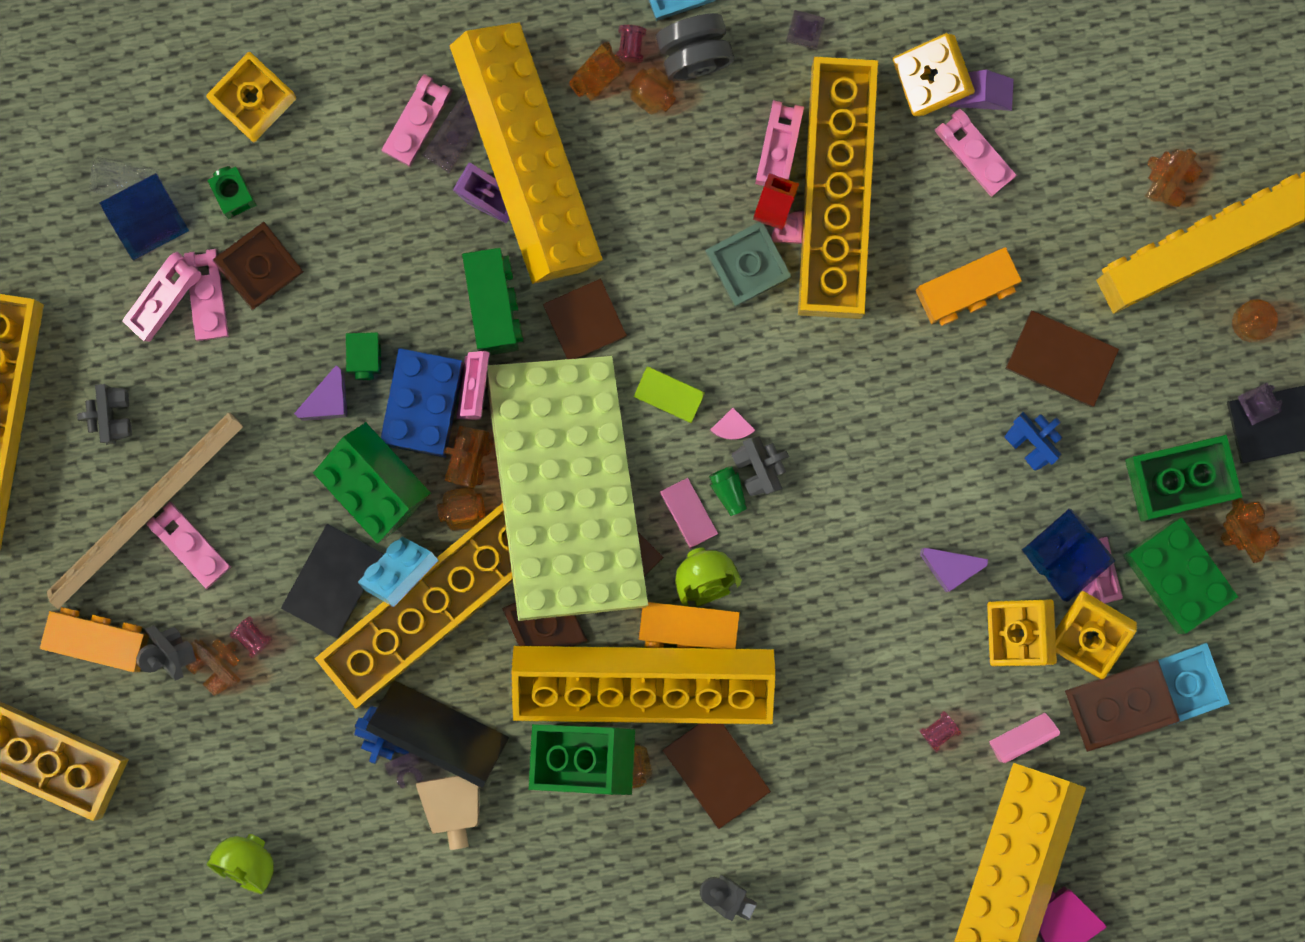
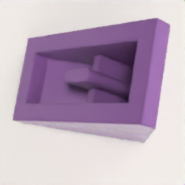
M989 70L968 72L975 90L974 94L949 104V107L1012 111L1014 79Z
M468 163L453 191L472 207L507 223L509 216L496 179L472 163Z
M335 366L294 414L302 421L347 417L344 372L338 366Z
M922 548L920 556L945 592H950L985 568L988 563V559L930 548Z

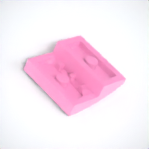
M468 352V355L465 356L456 419L468 421L481 419L490 357L489 352Z

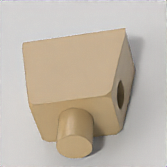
M457 775L416 783L432 833L447 831L450 850L469 847L466 828L479 825L480 787Z

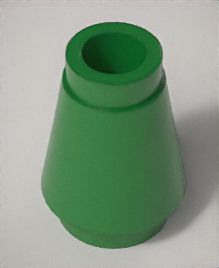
M729 466L709 476L712 482L709 486L730 516L747 509L739 472H735L733 467Z

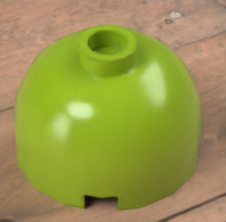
M703 547L690 551L687 554L688 558L680 564L676 572L675 585L681 603L688 607V601H695L697 606H702L731 594L730 586L735 583L738 588L742 582L737 567L726 554L717 550H705Z
M248 834L246 838L239 836L226 838L213 850L206 864L223 878L227 876L242 884L240 887L257 894H262L267 889L274 871L272 856L263 848L266 842L253 834Z

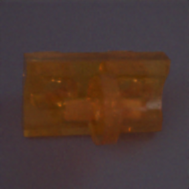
M607 41L602 43L572 76L573 78L569 81V85L578 97L586 95L590 101H593L620 76L627 66L617 55H614L612 47Z
M1174 149L1172 154L1165 151L1160 159L1150 157L1147 165L1153 171L1148 179L1153 184L1145 197L1153 202H1163L1171 207H1179L1184 201L1186 193L1177 185L1181 179L1187 183H1193L1203 171L1194 160L1197 153L1192 149H1187L1186 151Z
M459 426L454 448L445 447L444 454L451 456L445 477L446 482L475 488V485L483 483L485 472L483 468H480L483 456L491 453L493 441L488 438L489 432Z
M1242 498L1233 500L1231 503L1233 508L1226 515L1225 518L1227 520L1223 523L1226 532L1222 534L1221 541L1225 546L1235 544L1238 550L1245 549L1253 563L1263 560L1266 551L1277 547L1280 535L1275 527L1272 526L1260 530L1257 524L1264 521L1265 512L1259 501L1245 504Z
M217 638L211 644L219 652L217 655L201 639L199 641L195 639L191 643L196 661L185 667L192 674L196 675L207 664L214 673L203 685L214 696L219 695L228 687H235L241 681L223 662L227 660L233 668L240 662L233 654L238 647L235 641L225 646Z

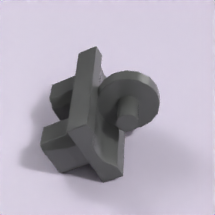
M106 384L95 385L97 411L95 400H86V412L77 414L78 421H87L88 433L98 432V420L100 443H106V445L116 444V440L132 436L130 419L114 420L113 408L129 407L128 390L111 388Z
M759 436L743 441L744 446L733 452L732 457L739 469L752 464L757 475L744 480L749 495L753 496L762 493L767 495L782 489L777 476L786 472L781 461L789 457L787 451L778 454L773 443L764 448Z
M154 625L146 628V634L152 639L153 644L143 647L138 652L136 663L139 668L144 672L151 673L163 667L174 681L183 678L181 668L196 661L192 645L188 641H182V637L175 627L160 632Z
M720 875L719 878L711 877L706 879L700 887L701 899L724 918L733 921L735 915L749 921L756 908L757 902L746 897L747 891L723 875Z

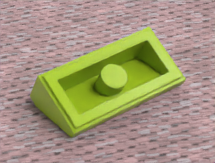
M647 366L634 394V398L692 423L705 392Z

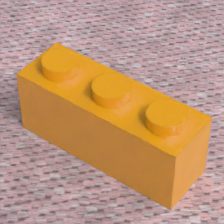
M1004 247L918 286L916 293L931 325L939 321L940 325L944 326L957 320L958 312L968 308L969 312L973 313L986 307V300L997 295L998 299L1002 300L1016 293L1014 287L1018 286L1022 280L1007 248Z
M648 602V606L642 608L639 640L645 641V648H664V643L676 644L677 648L736 649L740 612Z
M61 607L60 612L49 611L40 649L130 672H140V668L136 663V657L138 652L147 646L149 639L147 634L141 633L142 626L123 622L121 628L110 625V618L93 614L91 620L79 617L80 611Z

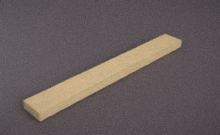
M231 412L227 413L47 591L49 602L59 609L243 428L239 420Z

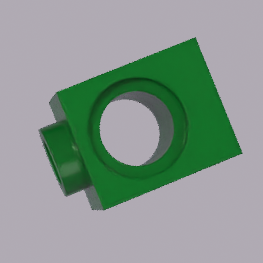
M230 166L220 168L213 173V178L207 180L223 214L228 219L257 206L240 170L236 166L233 168ZM232 183L238 184L239 189L235 196H224V189L227 185Z
M378 332L346 333V372L349 375H355V380H374V374H382L381 360H379V357H381V336Z

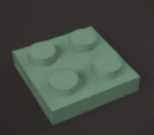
M760 222L705 250L734 307L745 303L792 277L765 225Z

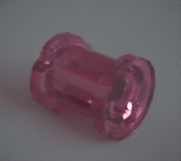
M636 25L619 26L618 33L621 34L619 52L616 53L615 59L623 62L642 63L644 57L641 54L642 39L646 36L647 30Z
M249 616L229 636L232 639H237L249 651V657L253 659L273 639L270 635L265 636L253 624L254 619Z
M945 711L941 712V717L929 727L919 730L935 753L940 750L941 745L954 735L959 736L962 734Z

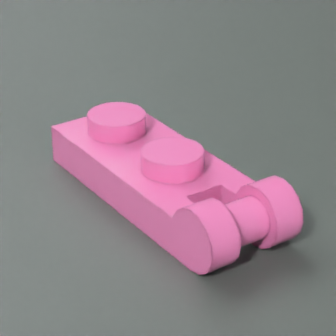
M424 74L384 144L382 152L410 167L453 89L446 85L441 87L435 84L433 78ZM426 93L435 97L432 106L422 101Z
M773 100L755 184L764 186L769 173L789 180L804 110L803 106L795 105L793 108L783 106L782 102ZM779 118L791 120V124L778 123Z
M961 109L952 114V119L948 123H941L935 128L937 135L991 197L1017 176ZM961 128L966 136L958 141L954 137V133Z
M217 249L206 250V253L197 255L195 252L184 253L185 263L188 266H194L196 269H198L197 267L208 266L210 273L209 275H201L197 283L189 288L196 341L229 337L221 272L213 262V259L218 256Z
M175 252L167 258L122 320L143 341L150 342L188 289L197 283L201 277V272L194 266H188L185 263L186 259L179 252ZM177 272L180 277L175 282L172 276Z
M169 502L163 507L164 512L157 518L152 517L146 525L163 541L197 580L208 589L231 566L176 506ZM174 520L179 527L170 534L165 527Z

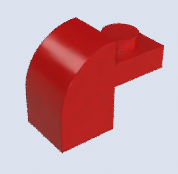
M769 173L753 220L783 230L799 183Z

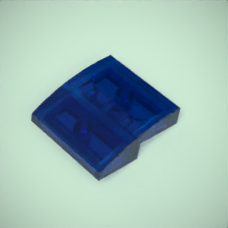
M157 173L100 202L104 213L132 260L189 232L176 204L172 201Z
M1070 508L1022 549L1038 573L1047 578L1061 599L1069 602L1116 561L1090 528Z

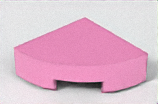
M804 211L789 214L783 230L774 228L771 237L773 242L802 244Z
M732 408L710 431L720 438L737 440L751 435L755 429Z

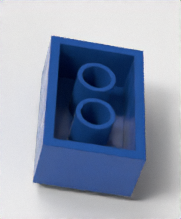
M398 349L381 433V439L389 447L446 458L462 380L463 361Z

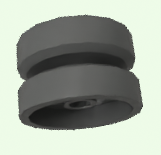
M708 13L686 18L670 24L656 34L660 53L669 55L664 61L668 80L685 81L719 71L734 61L735 57L730 42L721 40L726 34L722 15Z

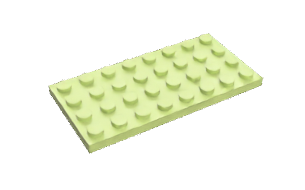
M612 356L488 365L486 381L518 621L646 608L648 600Z

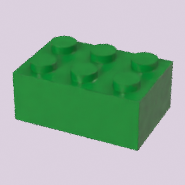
M501 248L463 253L462 258L477 350L489 352L490 355L519 351L518 343L524 342L521 323L519 319H514L513 311H519L514 287L509 288L508 280H513L509 255L503 256Z
M367 422L343 436L313 472L377 544L398 530L431 494Z
M1227 435L1133 456L1125 460L1140 522L1243 498Z
M1182 517L1173 519L1122 555L1178 634H1187L1238 598V595Z
M532 724L528 790L632 795L635 729Z

